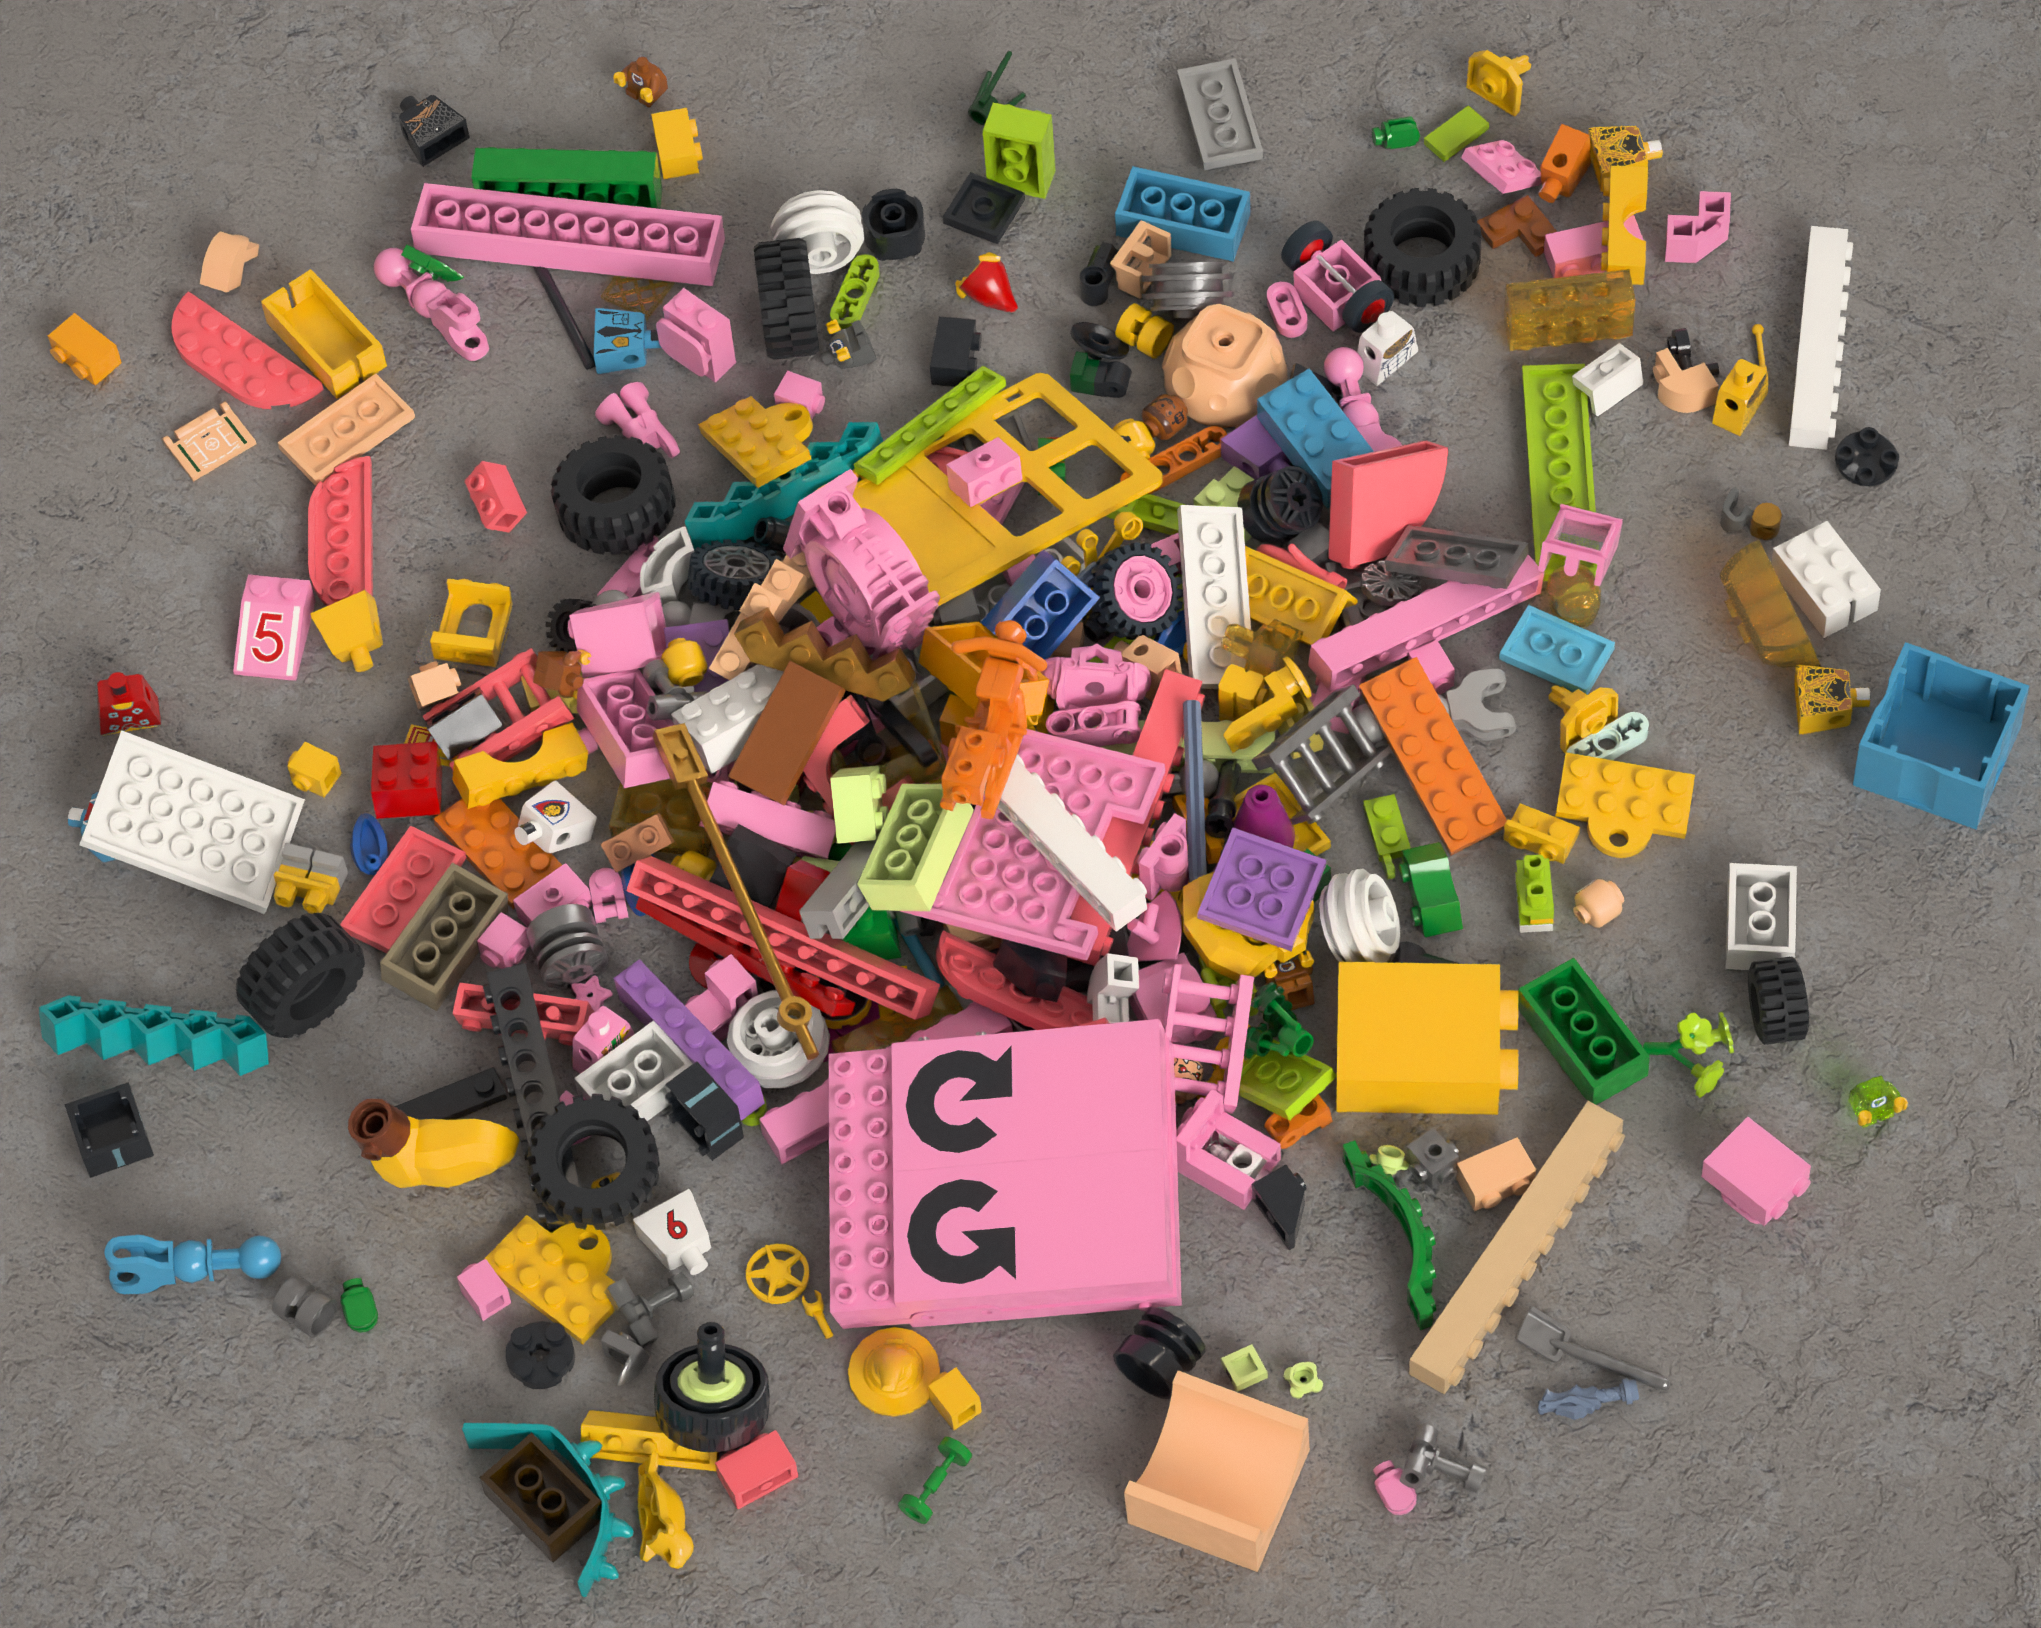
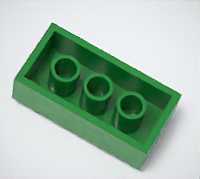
M1575 958L1568 960L1518 989V1010L1587 1101L1598 1105L1648 1076L1650 1056Z

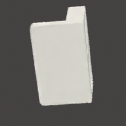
M1620 343L1572 376L1573 385L1590 397L1592 413L1596 416L1601 415L1643 385L1640 358Z

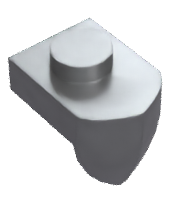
M607 1330L601 1339L604 1355L624 1365L617 1382L618 1386L636 1377L650 1359L648 1353L636 1344L632 1337L620 1332L616 1334Z

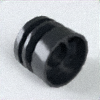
M1287 466L1246 483L1240 491L1237 502L1238 507L1242 508L1243 527L1251 537L1262 543H1274L1314 527L1320 519L1323 509L1322 493L1317 482L1307 471L1294 466Z
M1150 1307L1142 1315V1320L1134 1326L1135 1335H1129L1124 1339L1113 1354V1358L1118 1369L1137 1387L1155 1397L1170 1399L1172 1396L1173 1380L1177 1371L1185 1373L1184 1371H1191L1195 1367L1196 1361L1201 1359L1206 1352L1205 1344L1201 1337L1182 1319L1163 1309Z

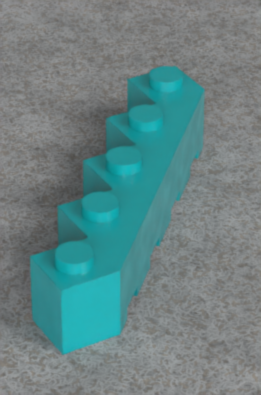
M848 422L839 442H810L808 449L811 460L759 488L752 482H733L723 502H694L685 520L694 550L697 547L701 548V545L705 543L711 545V542L716 540L720 543H723L724 539H730L732 543H736V540L744 541L754 535L755 525L763 517L772 516L784 520L794 515L800 500L846 471L854 470V464L883 442L878 423Z
M70 995L38 1007L42 1039L57 1055L88 1043L102 1060L114 1057L133 1048L148 1066L175 1054H179L194 1071L224 1059L239 1076L269 1064L266 1033L250 1016L236 1014L235 1019L217 1017V1012L191 1009L189 1014L172 1012V1007L145 1004L143 1009L127 1007L126 1002L100 999L98 1004L81 1002V997Z

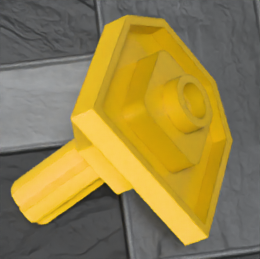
M1489 50L1474 52L1468 61L1466 88L1515 117L1520 112L1523 85L1519 75L1530 70L1531 63L1528 62L1529 57L1522 55L1510 59L1507 56L1500 58Z
M1555 685L1551 688L1552 692L1548 695L1551 702L1564 710L1565 716L1560 721V749L1565 754L1573 744L1591 734L1598 733L1604 726L1618 719V694L1612 688L1599 687L1587 695L1579 689L1572 693L1564 687Z

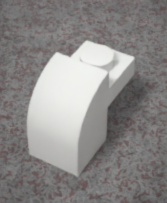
M1107 953L1097 962L1090 977L1087 993V1003L1093 1005V1021L1106 1018L1109 1023L1129 1022L1128 998L1139 989L1137 957Z

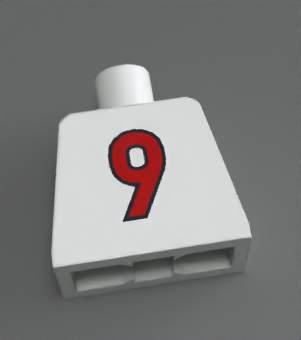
M690 1189L633 1219L638 1238L668 1270H674L684 1264L691 1275H696L708 1266L702 1254L711 1248L709 1235Z

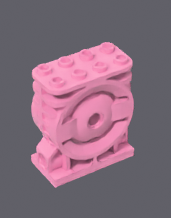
M850 469L798 502L783 550L790 559L802 551L805 553L810 575L827 607L851 636L857 634L866 651L875 647L871 659L873 661L899 647L902 651L906 648L911 651L920 646L923 641L925 628L929 627L930 622L934 619L933 614L939 607L940 595L937 591L929 593L927 587L929 580L922 574L912 553L890 524L876 512L867 508L861 509L853 498L858 478Z

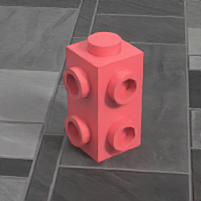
M481 461L465 479L464 482L469 490L470 497L479 512L485 528L510 533L527 514L505 465Z

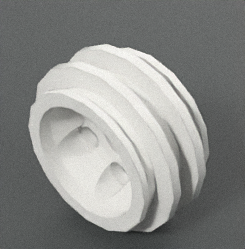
M810 191L790 198L780 207L771 223L773 241L792 238L806 240L810 274L832 272L845 266L854 259L864 241L860 210L844 196L833 191Z
M1365 869L1352 870L1349 875L1347 873L1334 875L1329 885L1325 886L1322 890L1319 902L1321 924L1331 952L1339 962L1387 963L1391 954H1394L1398 949L1400 941L1399 917L1388 886L1377 874H1370Z
M770 990L751 998L738 1009L728 1030L727 1044L729 1051L759 1081L760 1086L764 1088H786L803 1082L819 1069L828 1053L830 1039L825 1019L821 1015L820 1010L810 1005L812 1017L807 1027L817 1047L819 1056L815 1059L807 1060L800 1042L798 1041L794 1045L798 1040L796 1033L785 1030L777 1021V1012L781 1004L777 990ZM793 1015L789 1016L792 1019H797V1017ZM760 1047L763 1050L759 1055L753 1053V1050L755 1048Z

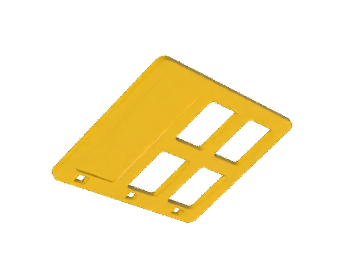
M1045 373L1034 374L991 397L943 434L941 439L930 444L880 484L876 485L855 473V469L852 470L857 478L860 477L862 479L856 484L853 498L861 509L867 508L879 514L901 537L915 558L922 574L929 580L927 585L929 593L937 591L940 595L939 606L1157 489L1163 482L1162 472L1056 380ZM1018 393L1020 394V397L1011 402L1006 400ZM1041 398L1076 429L1035 451H1029L994 420L1033 399ZM968 434L975 435L984 444L999 437L1020 456L1023 480L972 507L968 506L949 488L948 476L926 458L931 453ZM1090 445H1095L1130 474L1131 477L1090 499H1084L1051 471L1049 467ZM1021 482H1028L1059 509L1062 514L1022 536H1014L983 509L980 504Z

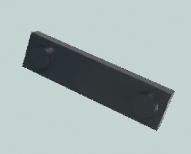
M492 1067L394 1107L403 1111L407 1116L418 1120H456L506 1100L507 1097L496 1070Z

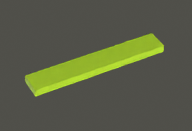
M981 366L854 464L855 473L876 485L880 484L1006 387L1005 377L985 366Z

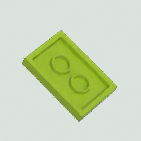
M1273 1039V1043L1280 1044V1042ZM1270 1050L1264 1057L1253 1055L1250 1059L1243 1062L1239 1096L1290 1121L1337 1076L1332 1067L1307 1055L1296 1057L1290 1052L1288 1056L1284 1057L1280 1053Z

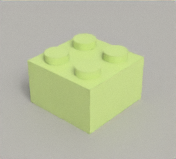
M879 766L839 769L830 778L837 843L877 840L889 814L888 806H883L882 794L886 793L885 774H880Z

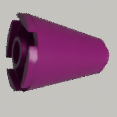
M1256 785L1250 788L1235 817L1233 828L1293 848L1295 830L1277 792L1268 785Z

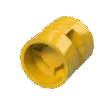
M1134 303L1121 316L1115 335L1117 339L1131 347L1137 345V349L1140 352L1154 359L1160 356L1168 346L1173 335L1174 325L1158 315L1152 317L1150 310Z

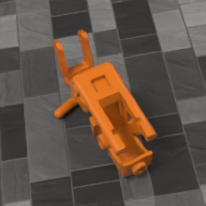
M1012 620L996 624L994 631L997 639L983 636L958 640L952 644L951 649L956 654L988 650L989 657L983 663L975 694L979 700L973 717L966 716L964 718L968 727L955 725L956 738H952L949 744V760L941 778L943 797L940 806L945 810L953 811L956 802L960 804L969 803L982 806L981 818L993 819L1024 735L1027 734L1024 693L1020 689L1023 670L1029 677V681L1036 682L1038 680L1037 671H1044L1047 668V662L1022 645L1027 637L1026 631L1019 623ZM984 789H985V799H984V802H983V795H984Z

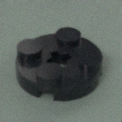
M544 1321L533 1322L513 1330L511 1339L506 1347V1362L510 1374L523 1382L524 1386L531 1389H547L559 1384L568 1370L569 1372L572 1370L575 1363V1350L570 1336L565 1332L561 1324ZM538 1349L550 1352L544 1356V1361L538 1362L532 1354Z

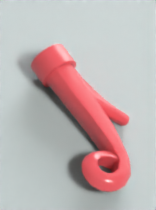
M1261 544L1256 549L1258 552L1344 590L1346 588V578L1334 571L1330 573L1307 558L1294 544H1289L1288 550L1273 544Z

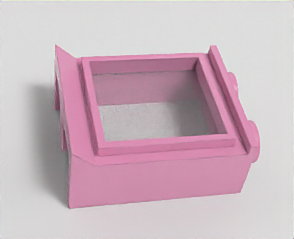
M1561 504L1545 542L1543 541L1538 571L1544 572L1552 554L1556 553L1566 556L1564 572L1568 576L1576 574L1580 560L1597 564L1594 585L1600 586L1618 547L1623 519Z

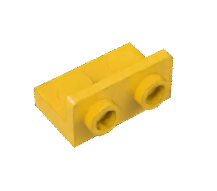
M1521 803L1512 819H1507L1504 825V841H1507L1511 846L1517 849H1527L1538 855H1543L1544 859L1549 858V861H1557L1562 864L1566 861L1580 833L1579 826Z

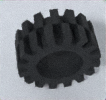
M563 599L560 600L561 603H556L553 606L555 611H549L547 616L552 618L551 622L546 621L545 627H550L551 630L546 632L547 638H553L549 642L550 646L555 647V651H565L568 653L570 651H577L575 639L570 637L568 631L569 615L577 610L597 605L592 604L593 601Z

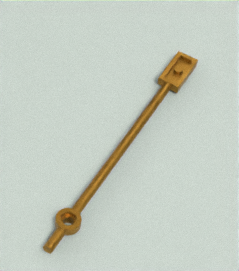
M685 723L656 729L652 738L675 790L688 789L781 999L777 1012V1021L785 1030L796 1033L807 1060L815 1059L819 1056V1052L807 1027L812 1017V1008L806 1000L794 996L700 786V784L706 783L708 774ZM793 1015L797 1017V1019H792L789 1016Z

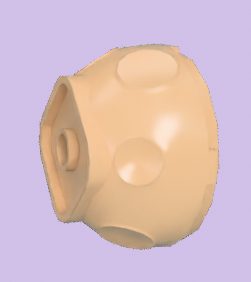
M1222 304L1207 306L1200 311L1198 316L1193 317L1189 323L1173 336L1162 364L1166 393L1170 396H1178L1185 403L1188 409L1187 416L1200 424L1221 428H1238L1256 416L1257 399L1285 383L1288 378L1282 346L1275 331L1251 313H1244Z

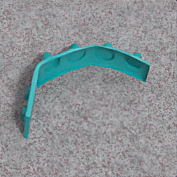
M463 1424L462 1430L469 1449H513L532 1432L549 1450H556L565 1457L591 1491L601 1500L602 1504L599 1533L591 1555L577 1582L582 1597H587L594 1581L599 1582L602 1578L611 1580L619 1578L616 1567L607 1562L605 1555L609 1542L614 1541V1537L629 1538L633 1536L634 1531L626 1521L616 1518L615 1513H611L608 1500H610L609 1495L625 1486L626 1482L624 1479L614 1475L600 1477L599 1473L594 1475L589 1468L591 1465L589 1459L602 1448L600 1442L588 1440L579 1444L570 1443L558 1430L545 1424Z

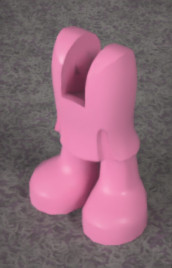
M634 382L627 384L621 389L620 398L616 393H613L599 405L595 416L600 423L606 426L616 423L623 430L622 434L626 438H638L642 440L643 444L647 442L656 449L661 447L670 458H674L680 453L676 440L661 424L656 411L651 410L647 403L649 392L643 383ZM625 406L632 409L637 414V417L632 418Z

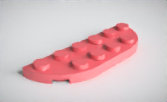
M189 291L178 303L173 314L171 328L179 355L190 367L241 402L262 409H271V406L290 404V407L312 399L324 390L322 382Z
M370 456L352 459L335 467L333 474L323 483L320 481L317 484L310 498L308 507V570L314 591L326 606L363 590H366L373 596L372 461Z
M942 931L936 947L937 964L943 976L957 990L961 997L971 999L993 1012L1000 1013L1035 1030L1076 1027L1093 1021V1005L1087 1003V996L1066 986H1063L1057 1002L1024 995L993 966L996 954L946 931Z

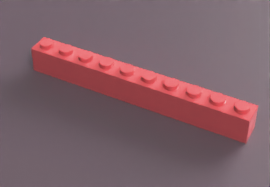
M1165 669L1132 755L1165 764V774L1144 824L1112 817L1102 840L1106 852L1112 858L1116 856L1121 860L1126 868V873L1130 877H1132L1133 873L1139 875L1138 857L1143 846L1149 847L1155 831L1154 828H1151L1153 819L1159 820L1165 805V802L1161 801L1163 792L1170 793L1175 775L1171 774L1174 765L1180 766L1185 752L1184 748L1181 747L1184 739L1183 703L1186 700H1198L1202 708L1205 695L1200 694L1202 681ZM1080 895L1070 919L1097 926L1098 935L1087 961L1070 956L1067 957L1095 966L1101 959V956H1105L1110 952L1113 938L1109 937L1112 927Z
M653 856L636 861L626 891L758 949L732 891ZM752 901L778 959L914 1020L930 1015L940 987L939 983L845 941L832 939L829 934L825 933L821 939H810L804 923Z

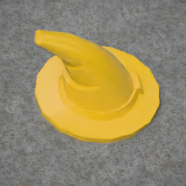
M898 1327L877 1330L864 1338L852 1353L848 1367L850 1388L859 1403L876 1414L892 1417L910 1414L925 1405L930 1399L928 1385L940 1374L938 1356L930 1342L913 1330Z

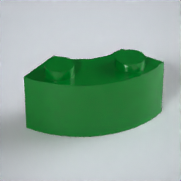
M1437 842L1402 850L1404 863L1399 864V872L1402 882H1408L1414 906L1410 907L1414 927L1420 926L1425 938L1462 930L1460 902L1452 881L1448 856L1441 843Z

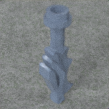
M1625 1378L1622 1379V1383L1618 1387L1600 1390L1594 1386L1582 1389L1577 1384L1570 1390L1562 1393H1553L1546 1389L1542 1400L1538 1401L1537 1411L1540 1415L1554 1412L1557 1415L1576 1420L1584 1418L1588 1413L1592 1414L1595 1410H1599L1602 1406L1601 1403L1622 1399V1402L1625 1401L1626 1405L1633 1404V1401L1639 1400L1636 1380Z

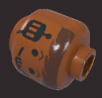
M1161 394L1142 410L1143 423L1147 426L1152 438L1169 440L1187 424L1188 409L1178 396Z

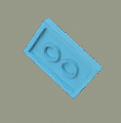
M1528 605L1500 651L1499 660L1572 692L1579 689L1588 695L1613 653L1615 642Z

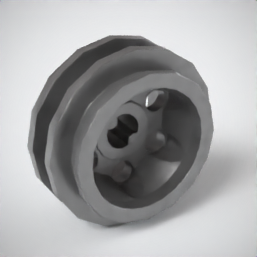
M1225 262L1149 264V268H1152V275L1142 276V282L1153 281V293L1142 294V299H1153V307H1150V311L1173 310V318H1192L1198 316L1200 311L1207 306L1223 305V297H1234V291H1223V279H1233V273H1222V266H1225Z

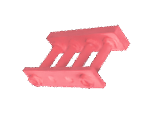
M532 648L517 654L510 662L444 703L435 705L428 713L423 715L424 720L428 721L479 687L488 701L498 696L513 722L512 725L498 734L496 731L484 737L485 741L470 751L467 748L457 755V759L485 751L491 757L506 762L541 740L544 731L565 725L575 718L560 696L551 699L545 688L533 683L537 655ZM522 676L540 705L538 709L527 716H523L509 691L510 687L521 681ZM454 761L449 764V765L451 766L452 770H453Z

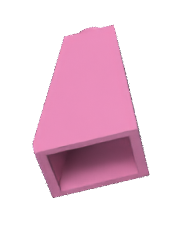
M659 592L580 609L569 615L568 631L570 637L575 639L577 651L583 649L591 654V658L588 657L591 660L588 665L578 662L581 665L583 678L643 668L653 660H661L662 653L667 649L664 634L666 623Z

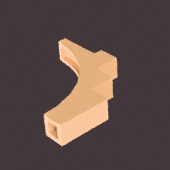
M803 551L791 559L786 554L782 562L776 559L762 585L754 583L739 610L741 613L709 667L710 670L728 680L747 671L752 662H750L734 635L740 621L768 607L777 623H779L792 605L807 590L815 586Z

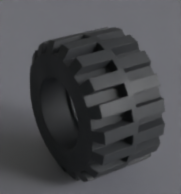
M1793 956L1752 962L1748 972V993L1751 1015L1758 1038L1763 1045L1804 1040L1809 1029V1008L1805 982L1798 962Z

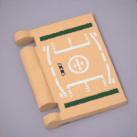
M226 401L219 404L224 413L223 415L219 416L216 410L212 408L175 430L174 435L178 440L176 443L173 444L168 435L162 438L166 448L173 454L193 482L256 445L255 439L234 414Z

